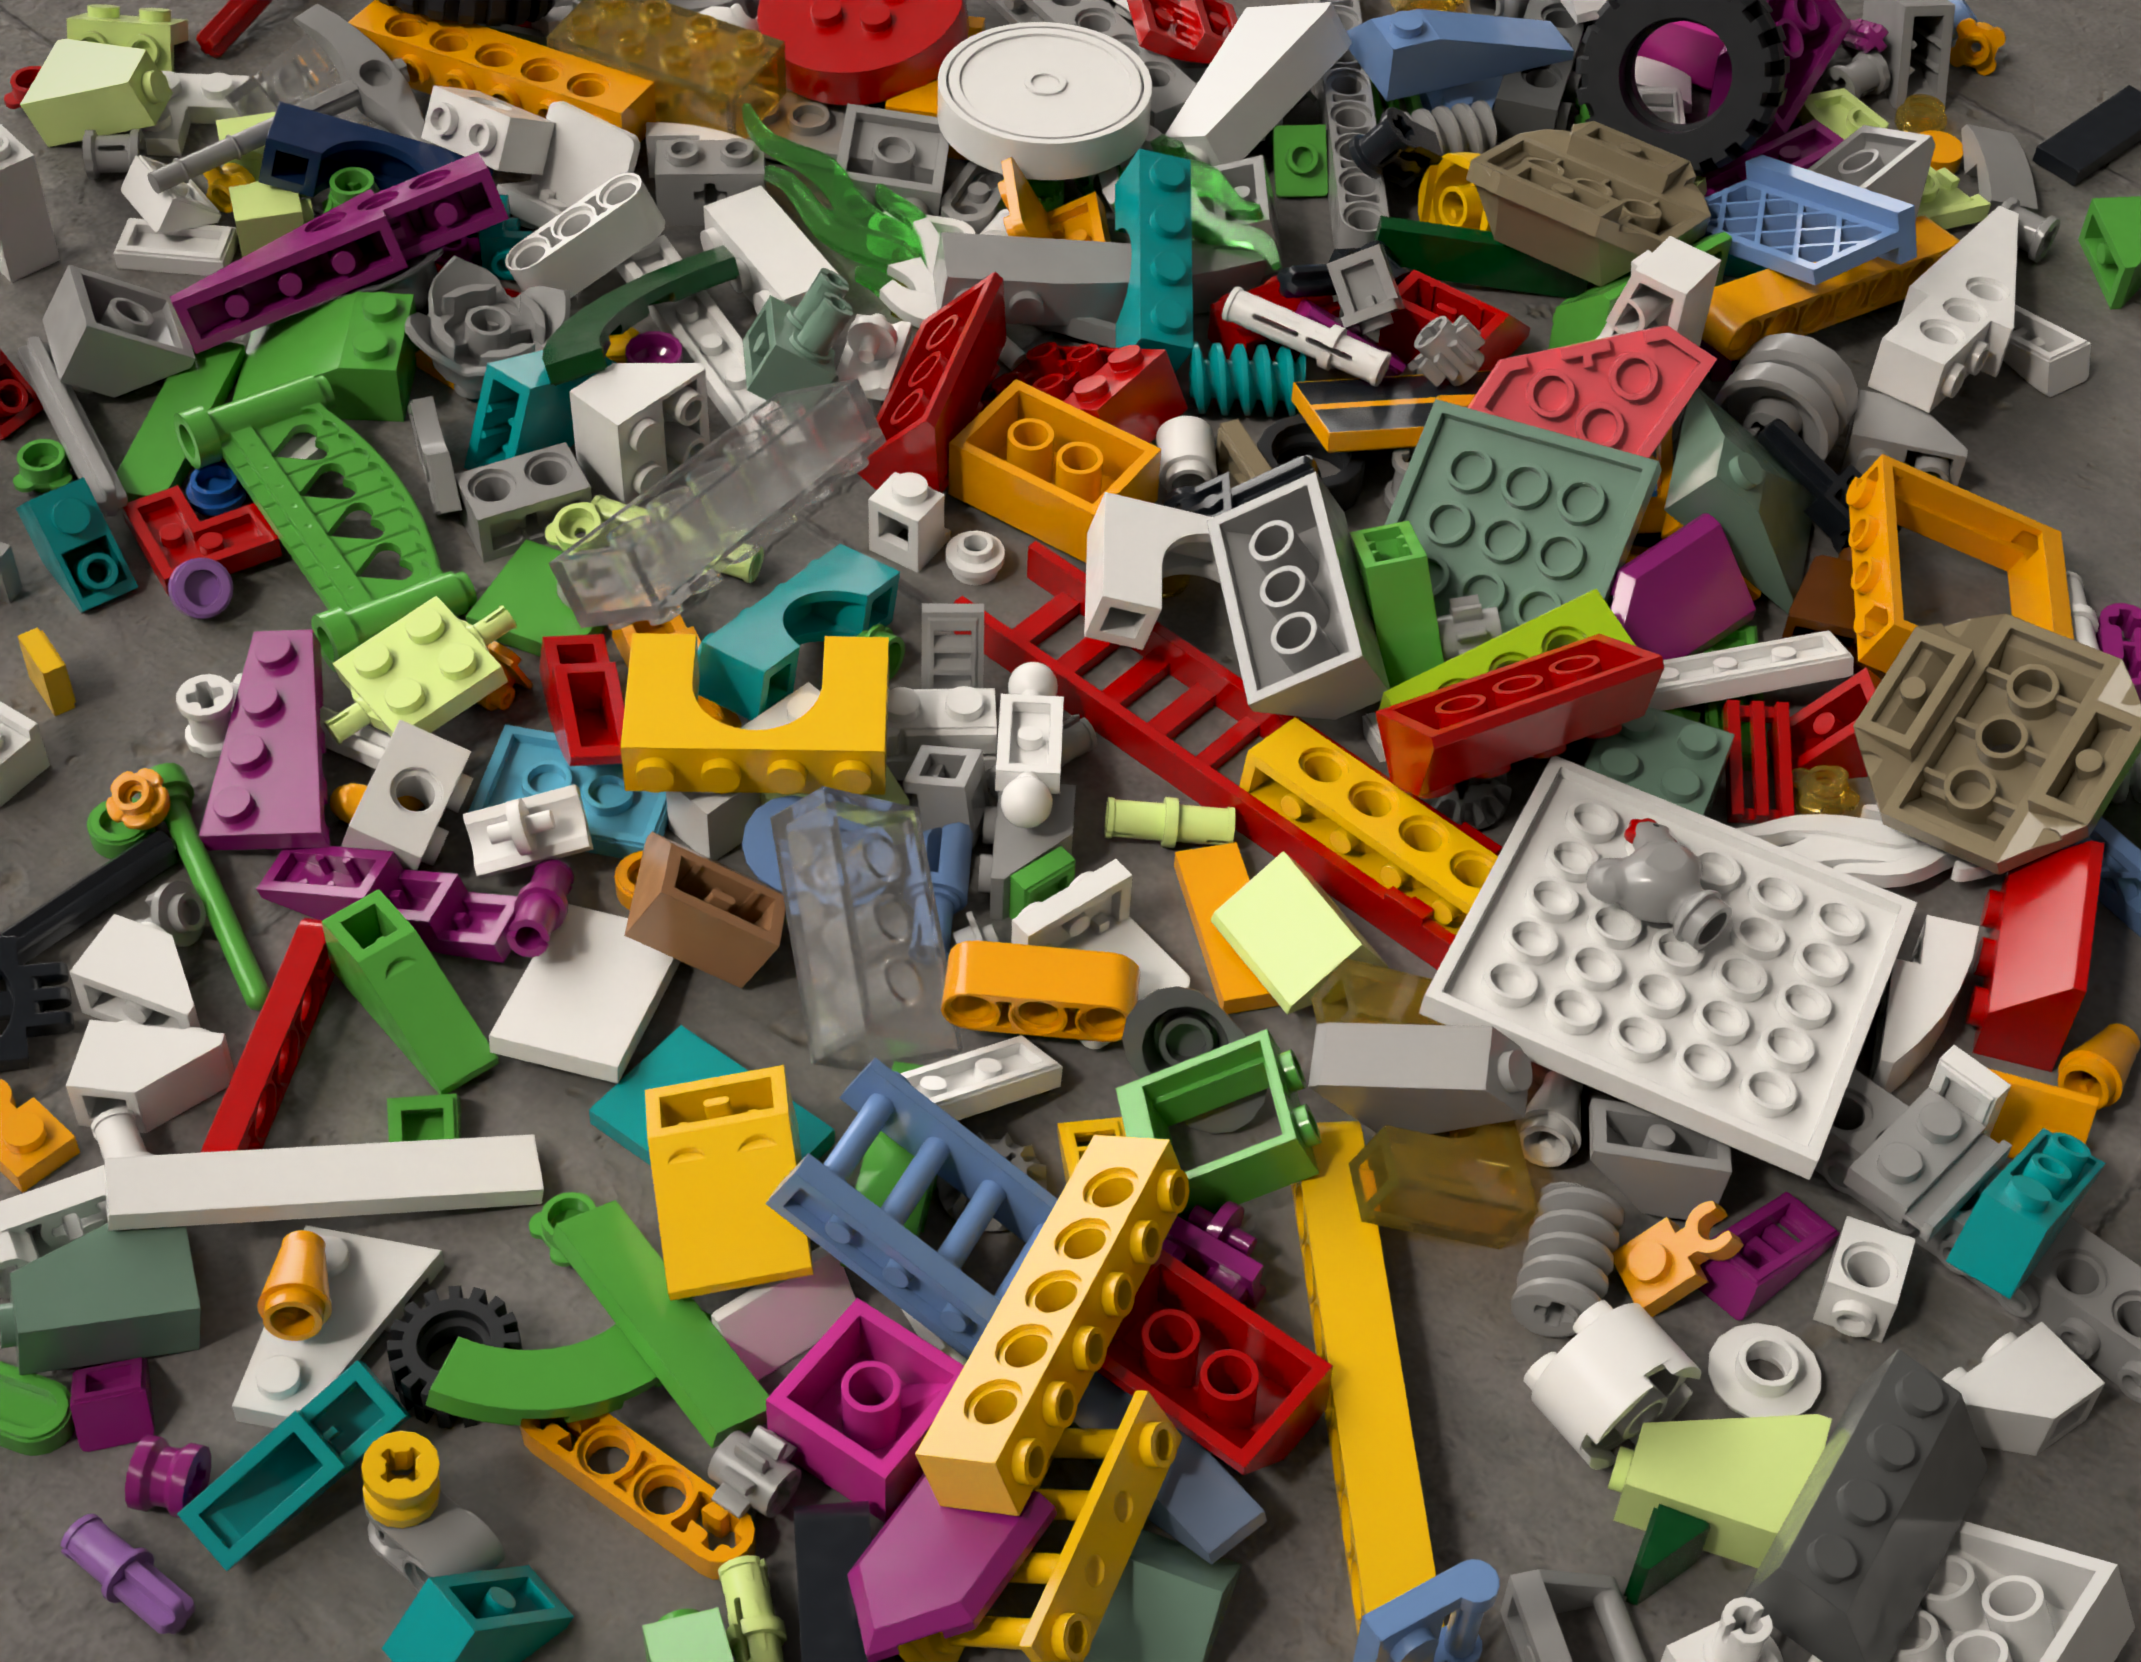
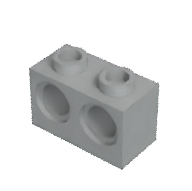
M566 442L454 474L462 508L459 511L460 519L483 563L516 553L526 539L542 545L548 544L545 537L546 527L554 521L555 516L562 508L573 503H591L592 501L591 486Z

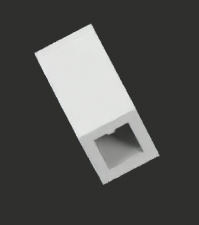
M89 1020L66 1083V1088L79 1126L91 1127L94 1119L101 1113L115 1108H127L133 1111L139 1132L148 1133L226 1089L235 1071L225 1033L211 1032L198 1027L177 1029L148 1026L130 1020L119 1022Z
M2042 1321L2020 1337H2017L2013 1332L2003 1335L1986 1351L1982 1357V1363L1969 1372L1963 1367H1958L1942 1379L1962 1394L1980 1447L2037 1456L2086 1421L2105 1384Z

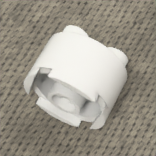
M1605 1300L1593 1304L1574 1323L1573 1331L1577 1335L1558 1354L1550 1352L1541 1357L1530 1367L1524 1376L1523 1381L1532 1390L1531 1399L1535 1406L1584 1461L1595 1470L1604 1469L1615 1464L1617 1457L1610 1450L1625 1440L1630 1439L1636 1445L1643 1423L1671 1421L1693 1394V1391L1684 1383L1686 1378L1700 1380L1701 1370L1638 1303H1628L1615 1309Z

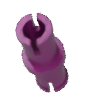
M548 859L540 862L534 869L535 873L532 876L531 882L520 890L514 902L516 917L509 927L511 931L507 933V942L515 953L523 957L532 958L544 953L548 948L549 944L547 943L551 939L552 932L562 925L568 913V901L566 898L573 887L571 883H574V874L572 869L560 860Z

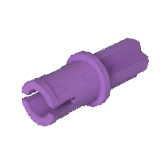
M93 1513L79 1518L64 1534L60 1545L63 1548L61 1550L62 1554L76 1562L102 1585L101 1592L107 1601L112 1603L123 1602L159 1634H166L168 1632L176 1634L185 1627L186 1620L190 1618L195 1610L193 1599L153 1566L154 1557L150 1551L142 1547L134 1549L104 1524L103 1519Z

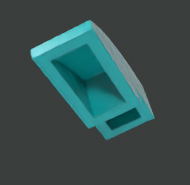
M357 1360L301 1410H295L178 1512L177 1515L226 1571H229L363 1460L364 1453L373 1441L387 1433L395 1432L412 1416L363 1361Z

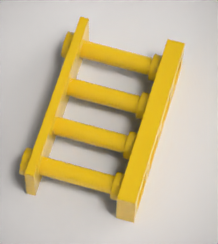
M1135 1391L1118 1429L1065 1428L1048 1461L1046 1473L1054 1458L1104 1459L1090 1490L1039 1489L1042 1481L1034 1487L1033 1490L1040 1492L1055 1506L1057 1516L1054 1520L1076 1522L1061 1553L1030 1552L1009 1581V1583L1047 1584L1032 1617L984 1616L974 1630L946 1639L943 1632H939L899 1645V1655L905 1662H958L965 1646L1022 1650L1031 1662L1084 1661L1183 1438L1149 1391Z

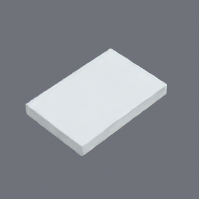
M568 904L566 918L562 925L552 932L551 939L547 943L549 944L547 950L540 956L532 958L489 1034L490 1052L618 1084L681 961L624 936L628 918Z

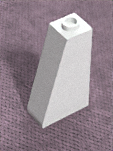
M1332 3L1246 7L1164 135L1167 145L1175 157L1191 160V177L1211 176L1210 167L1243 160L1349 49L1352 41Z

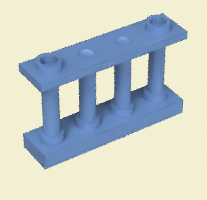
M875 1057L839 1097L858 1114L824 1164L808 1153L777 1186L766 1202V1205L958 1353L969 1359L1058 1199L919 1092L903 1075L891 1070ZM880 1131L914 1156L881 1208L847 1183L848 1178ZM938 1174L969 1198L970 1201L936 1252L905 1228L904 1224ZM992 1218L996 1219L1026 1243L994 1296L961 1270Z

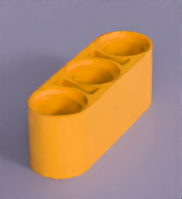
M979 940L965 941L956 944L950 950L941 1012L949 1023L969 1030L1116 1042L1122 1040L1126 1018L1138 1002L1140 969L1132 959L1113 952Z

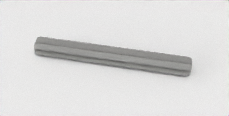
M38 336L29 337L27 345L18 348V358L64 447L78 479L85 478L100 510L103 511L106 517L117 516L118 508L127 505V494L72 386L59 381L49 343H42Z

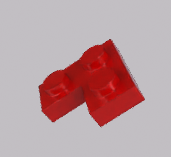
M177 485L128 502L126 506L122 507L126 524L168 596V583L172 572L177 566L187 560L209 558L219 562L226 568L229 574L282 556L279 538L255 503L199 521L180 487Z

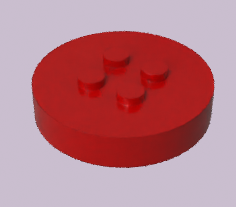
M760 0L757 10V21L766 60L774 76L784 86L800 96L834 105H847V103L865 105L884 102L929 84L938 78L939 69L945 57L953 48L968 38L969 32L966 0Z

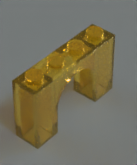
M1347 958L1311 998L1317 1024L1330 1022L1445 1025L1419 1014L1424 995L1433 979ZM1515 1120L1449 1131L1450 1138L1385 1125L1348 1163L1361 1222L1501 1249L1539 1212Z

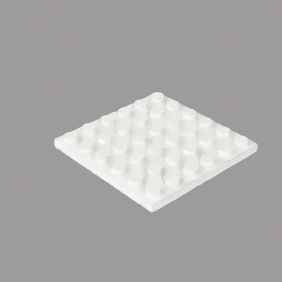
M1553 756L1548 762L1427 989L1419 1014L1445 1025L1493 1026L1519 1045L1531 1062L1810 1180L1821 1156L1917 902L1563 758ZM1650 818L1660 825L1667 826L1669 834L1679 844L1685 846L1698 856L1702 862V873L1699 881L1702 889L1718 891L1721 894V900L1732 909V915L1728 924L1708 946L1696 950L1686 941L1681 942L1675 938L1672 931L1673 924L1647 922L1635 918L1618 903L1608 904L1597 900L1588 891L1586 877L1591 864L1602 858H1624L1630 856L1635 851L1633 844L1629 843L1624 837L1625 830L1632 819L1642 820Z

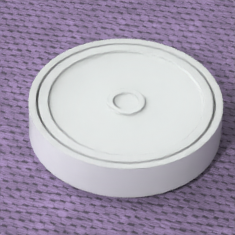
M1026 22L1003 25L969 37L953 48L945 57L938 75V124L950 146L966 159L988 170L1003 174L1001 161L1013 157L1026 179L1065 180L1086 177L1121 164L1142 146L1149 131L1152 80L1148 68L1135 52L1123 43L1100 32L1075 25L1052 22Z

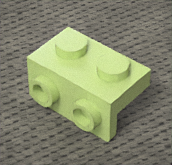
M95 4L87 5L88 13L67 18V39L145 49L160 71L174 72V45L189 41L188 20L171 19V10L140 8L139 16L120 15L119 6Z

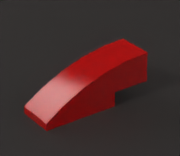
M604 634L542 637L539 673L555 737L568 765L622 764L621 738L625 706L616 663L609 661Z

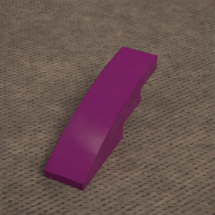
M336 846L282 849L256 888L261 898L317 920H324L380 889L414 927L429 951L504 963L512 950L507 942V933L511 931L509 927L516 917L514 902L517 896L468 892L459 875L454 873L403 869L394 851Z

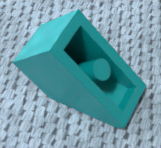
M529 1565L429 1577L381 1649L392 1662H522L565 1630L574 1616Z

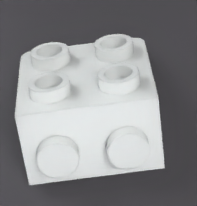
M553 102L548 108L546 119L555 122L543 174H532L530 181L498 184L499 195H509L510 214L513 215L512 218H520L521 226L539 229L608 180L624 173H634L640 150L638 137L567 102Z
M1117 859L1094 872L1087 871L1082 873L1069 887L1043 902L1038 901L1028 905L1012 920L1011 943L1113 952L1132 959L1140 969L1138 1001L1157 989L1175 986L1190 988L1189 975L1129 916L1132 874ZM1079 1040L1089 1049H1100L1110 1043Z

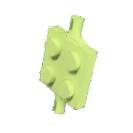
M437 596L433 597L332 663L341 681L352 692L355 703L328 721H324L328 732L339 745L368 724L387 732L390 736H392L399 720L432 733L508 682L502 666L489 653L487 646L510 630L517 628L513 617L501 605L497 610L476 624L471 625L466 621L458 619Z

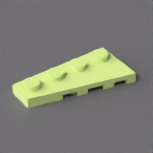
M1845 88L1809 95L1797 115V118L1803 125L1816 119L1844 140L1863 125L1888 129L1889 125L1886 120ZM1930 166L1917 217L1926 216L1943 229H1949L1981 222L1988 216L1991 203L1979 194L1969 197L1957 188L1960 179L1945 167L1936 171Z

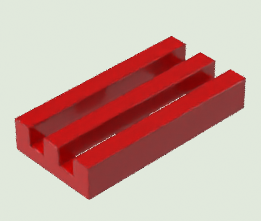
M1727 700L1723 707L1724 731L1735 734L1725 768L1727 822L1760 824L1778 818L1794 816L1789 702H1776L1774 707L1764 706V701H1751L1749 706L1740 705V700ZM1741 722H1750L1754 808H1744ZM1765 723H1772L1776 809H1769Z

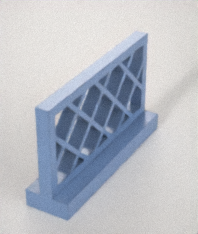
M1759 155L1746 161V180L1705 197L1711 218L1703 237L1725 231L1732 237L1729 250L1730 255L1814 286L1876 257L1899 265L1917 257L1915 205L1765 155Z

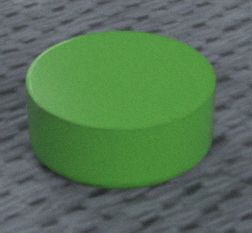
M132 797V802H133V803H135V802H137V801L139 800V799H137V798H133V797ZM106 801L96 806L87 820V829L94 850L101 856L113 859L147 835L156 831V827L147 830L127 828L124 822H115L107 812Z

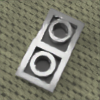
M1966 124L1961 128L1965 175L1978 177L1979 195L1991 203L1989 212L2001 206L2011 196L2020 201V207L2033 213L2036 212L2038 206L2033 176L2026 155L2015 136L2009 132Z

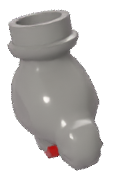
M1650 818L1642 820L1632 819L1625 830L1624 837L1629 843L1633 844L1635 851L1630 856L1624 858H1602L1591 864L1586 877L1588 891L1597 900L1608 904L1618 903L1635 918L1647 922L1673 924L1672 931L1675 938L1681 942L1686 941L1696 950L1708 946L1728 924L1732 915V909L1721 900L1722 897L1718 891L1702 889L1699 883L1702 873V862L1698 856L1685 846L1679 844L1669 834L1667 826L1660 825Z

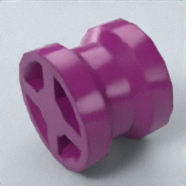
M149 1434L144 1436L134 1450L126 1475L125 1502L127 1507L147 1512L154 1506L167 1508L171 1516L180 1518L177 1513L208 1487L211 1473V1452L209 1447L189 1443L181 1449L171 1447L163 1437Z

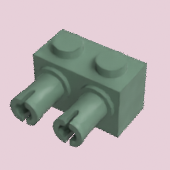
M821 268L798 307H793L770 295L742 340L747 391L808 421L818 404L824 406L829 402L839 380L834 363L835 350L832 349V346L853 315L852 307L843 299L849 291V284L842 276L832 270Z

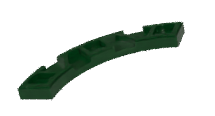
M724 245L698 253L630 281L582 308L552 334L543 349L542 359L550 384L557 386L605 370L607 367L605 356L611 345L609 335H621L648 317V314H650L648 306L666 302H677L716 285L737 279V276L740 274L733 254Z

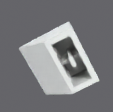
M613 363L605 368V370L600 371L569 391L577 463L590 486L606 496V498L634 507L647 497L655 495L662 487L689 469L697 467L704 459L711 455L706 370L698 363Z

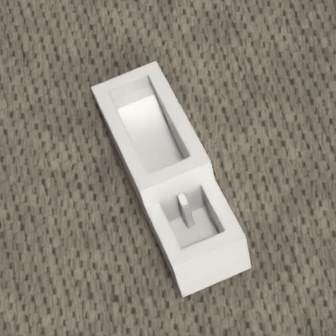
M1927 915L1912 955V962L1901 959L1895 960L1879 1003L1869 1079L1887 1092L1892 1093L1907 1080L1929 1055L1944 1031L1973 959L1979 926Z

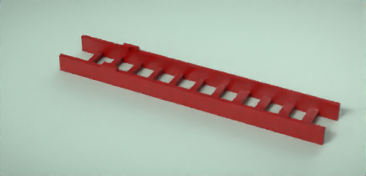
M1037 540L1028 546L1027 578L1055 597L1013 629L984 611V654L1010 673L1018 666L1027 662H1039L1049 667L1055 674L1058 683L1056 696L1064 697L1063 710L1071 715L1079 714L1080 719L1086 718L1096 733L1201 806L1234 807L1235 830L1274 857H1277L1283 851L1313 876L1327 894L1438 970L1456 936L1431 919L1434 912L1432 907L1416 896L1410 898L1394 886L1387 889L1216 770L1258 735L1265 739L1296 717L1389 782H1391L1390 778L1298 716L1253 712L1248 706L1242 678L1157 621L1143 650L1130 647L1144 658L1100 691L1081 678V676L1121 645L1085 637L1057 660L1037 647V645L1079 613L1085 617L1086 573ZM963 595L954 601V604H974ZM954 631L956 635H971V631ZM1168 674L1189 688L1148 722H1145L1126 709ZM1214 705L1238 721L1197 756H1194L1172 740ZM1398 787L1499 856L1503 847L1466 822L1462 825L1457 824L1416 795Z

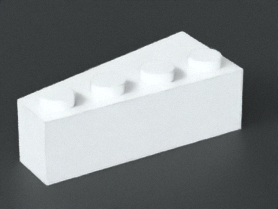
M1669 236L1634 270L1608 315L1605 327L1596 339L1666 325L1700 347L1721 259ZM1684 408L1672 424V443L1677 438ZM1656 448L1655 451L1652 453V455H1653L1656 459H1657V448Z

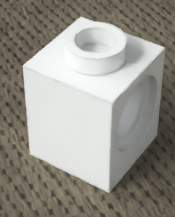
M1847 1216L1831 1257L1813 1320L1833 1326L1845 1335L1865 1337L1882 1343L1898 1304L1916 1239Z

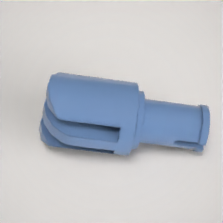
M961 822L944 825L943 828L929 829L921 834L909 835L903 900L914 910L909 958L921 965L938 966L939 961L943 964L948 962L951 950L953 914L961 911L967 905L973 832L969 825Z

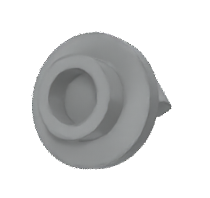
M182 881L169 882L161 885L156 892L147 896L145 902L151 907V917L139 919L136 922H151L160 926L173 936L176 948L190 946L200 938L205 925L206 912L199 894L191 885Z

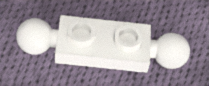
M1027 662L1018 666L1009 678V694H1001L995 791H1003L1001 809L1006 819L1013 825L1021 828H1032L1043 823L1052 810V794H1060L1064 697L1056 696L1058 683L1053 671L1039 662Z

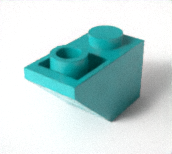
M84 477L33 498L16 508L43 564L81 613L138 588Z

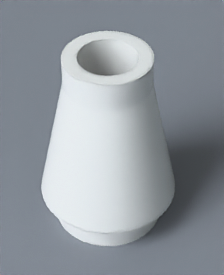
M1550 1071L1546 1074L1542 1086L1526 1107L1525 1118L1517 1119L1514 1125L1517 1147L1525 1159L1538 1166L1556 1167L1562 1165L1577 1153L1581 1145V1096L1584 1089L1583 1083L1555 1071Z

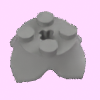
M454 255L432 281L428 293V316L419 312L409 316L405 322L404 329L411 341L431 358L434 368L447 381L454 383V389L458 395L468 399H477L480 397L487 363L544 349L552 334L569 319L571 307L570 291L537 286L529 287L517 297H510L507 295L499 279L490 271Z

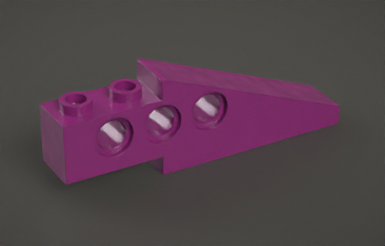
M476 152L374 194L373 190L369 189L170 296V299L195 354L405 269L408 267L406 264L407 260L505 221L509 217L487 165L479 153Z

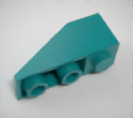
M2043 1128L1981 1193L1946 1262L2010 1299L2032 1274L2106 1163L2092 1156L2090 1149L2079 1139L2061 1132L2052 1133Z

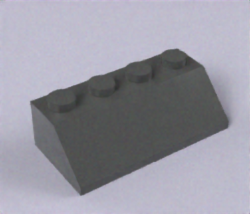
M1900 1349L1893 1353L1857 1388L1743 1597L1753 1598L1764 1607L1761 1618L1769 1615L1776 1629L1822 1662H1891L1988 1470L1962 1394Z

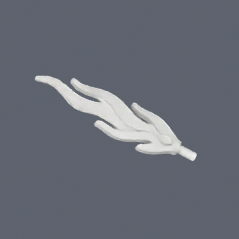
M1873 804L1863 805L1860 818L1844 815L1806 814L1778 818L1756 825L1736 828L1880 888L1903 887L1922 882L1953 867L1951 880L1955 882L1972 881L1995 874L1883 825L1878 807Z

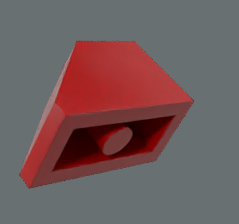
M1864 668L1790 717L1793 784L1868 777L1853 728L1854 723L1882 681L1868 668ZM1771 729L1767 731L1768 744L1773 755V741Z

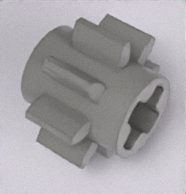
M1464 315L1457 318L1454 323L1446 316H1439L1429 322L1416 337L1414 347L1420 354L1414 358V362L1419 366L1418 370L1435 387H1438L1445 378L1453 386H1459L1473 377L1483 364L1484 355L1478 349L1485 344V340L1480 336L1481 332Z
M1478 594L1449 599L1450 614L1437 616L1444 662L1502 634L1497 607L1482 609Z
M761 1425L756 1427L751 1437L741 1430L734 1431L721 1443L709 1464L708 1477L720 1485L711 1500L738 1519L748 1513L753 1521L758 1511L768 1518L775 1517L789 1503L800 1483L801 1471L789 1463L796 1453L797 1447Z

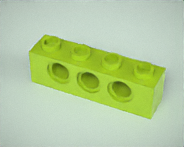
M1596 588L1383 692L1379 710L1599 633L1634 646L1636 645Z

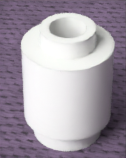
M1179 416L1166 421L1160 426L1156 434V444L1161 449L1159 479L1167 493L1183 486L1196 487L1217 477L1213 430L1206 421L1194 416Z

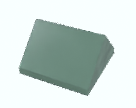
M1142 1529L1092 1641L1090 1651L1083 1662H1207L1241 1573L1242 1564L1221 1557L1211 1565L1182 1543Z

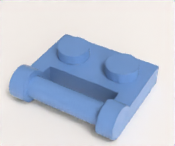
M1470 1559L1463 1561L1363 1615L1353 1662H1479L1482 1652V1640L1478 1633L1484 1612L1494 1605L1500 1587L1499 1576L1496 1570L1482 1560ZM1450 1614L1448 1625L1442 1627L1444 1617Z

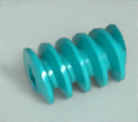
M1193 342L1189 362V398L1195 399L1199 414H1206L1210 402L1214 398L1218 401L1222 415H1228L1234 399H1239L1245 416H1251L1257 400H1262L1267 417L1274 416L1279 401H1285L1290 417L1295 416L1298 413V409L1291 401L1293 382L1305 381L1306 355L1300 352L1297 362H1294L1290 348L1282 345L1278 350L1275 360L1271 361L1267 346L1260 344L1257 346L1252 360H1249L1244 345L1235 344L1230 358L1226 359L1221 343H1213L1205 359L1198 342Z

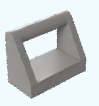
M1543 1569L1510 1575L1500 1613L1518 1662H1572L1555 1614L1594 1606L1614 1661L1647 1662L1614 1576Z

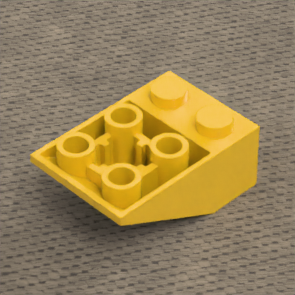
M784 1065L645 1090L647 1139L670 1301L814 1275L810 1238L766 1205V1202L777 1186L802 1160L798 1122Z

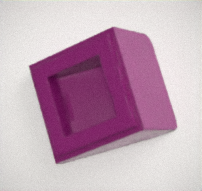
M139 1357L75 1370L73 1372L70 1408L79 1447L82 1451L91 1452L140 1442L147 1434L154 1435L155 1422L147 1358Z

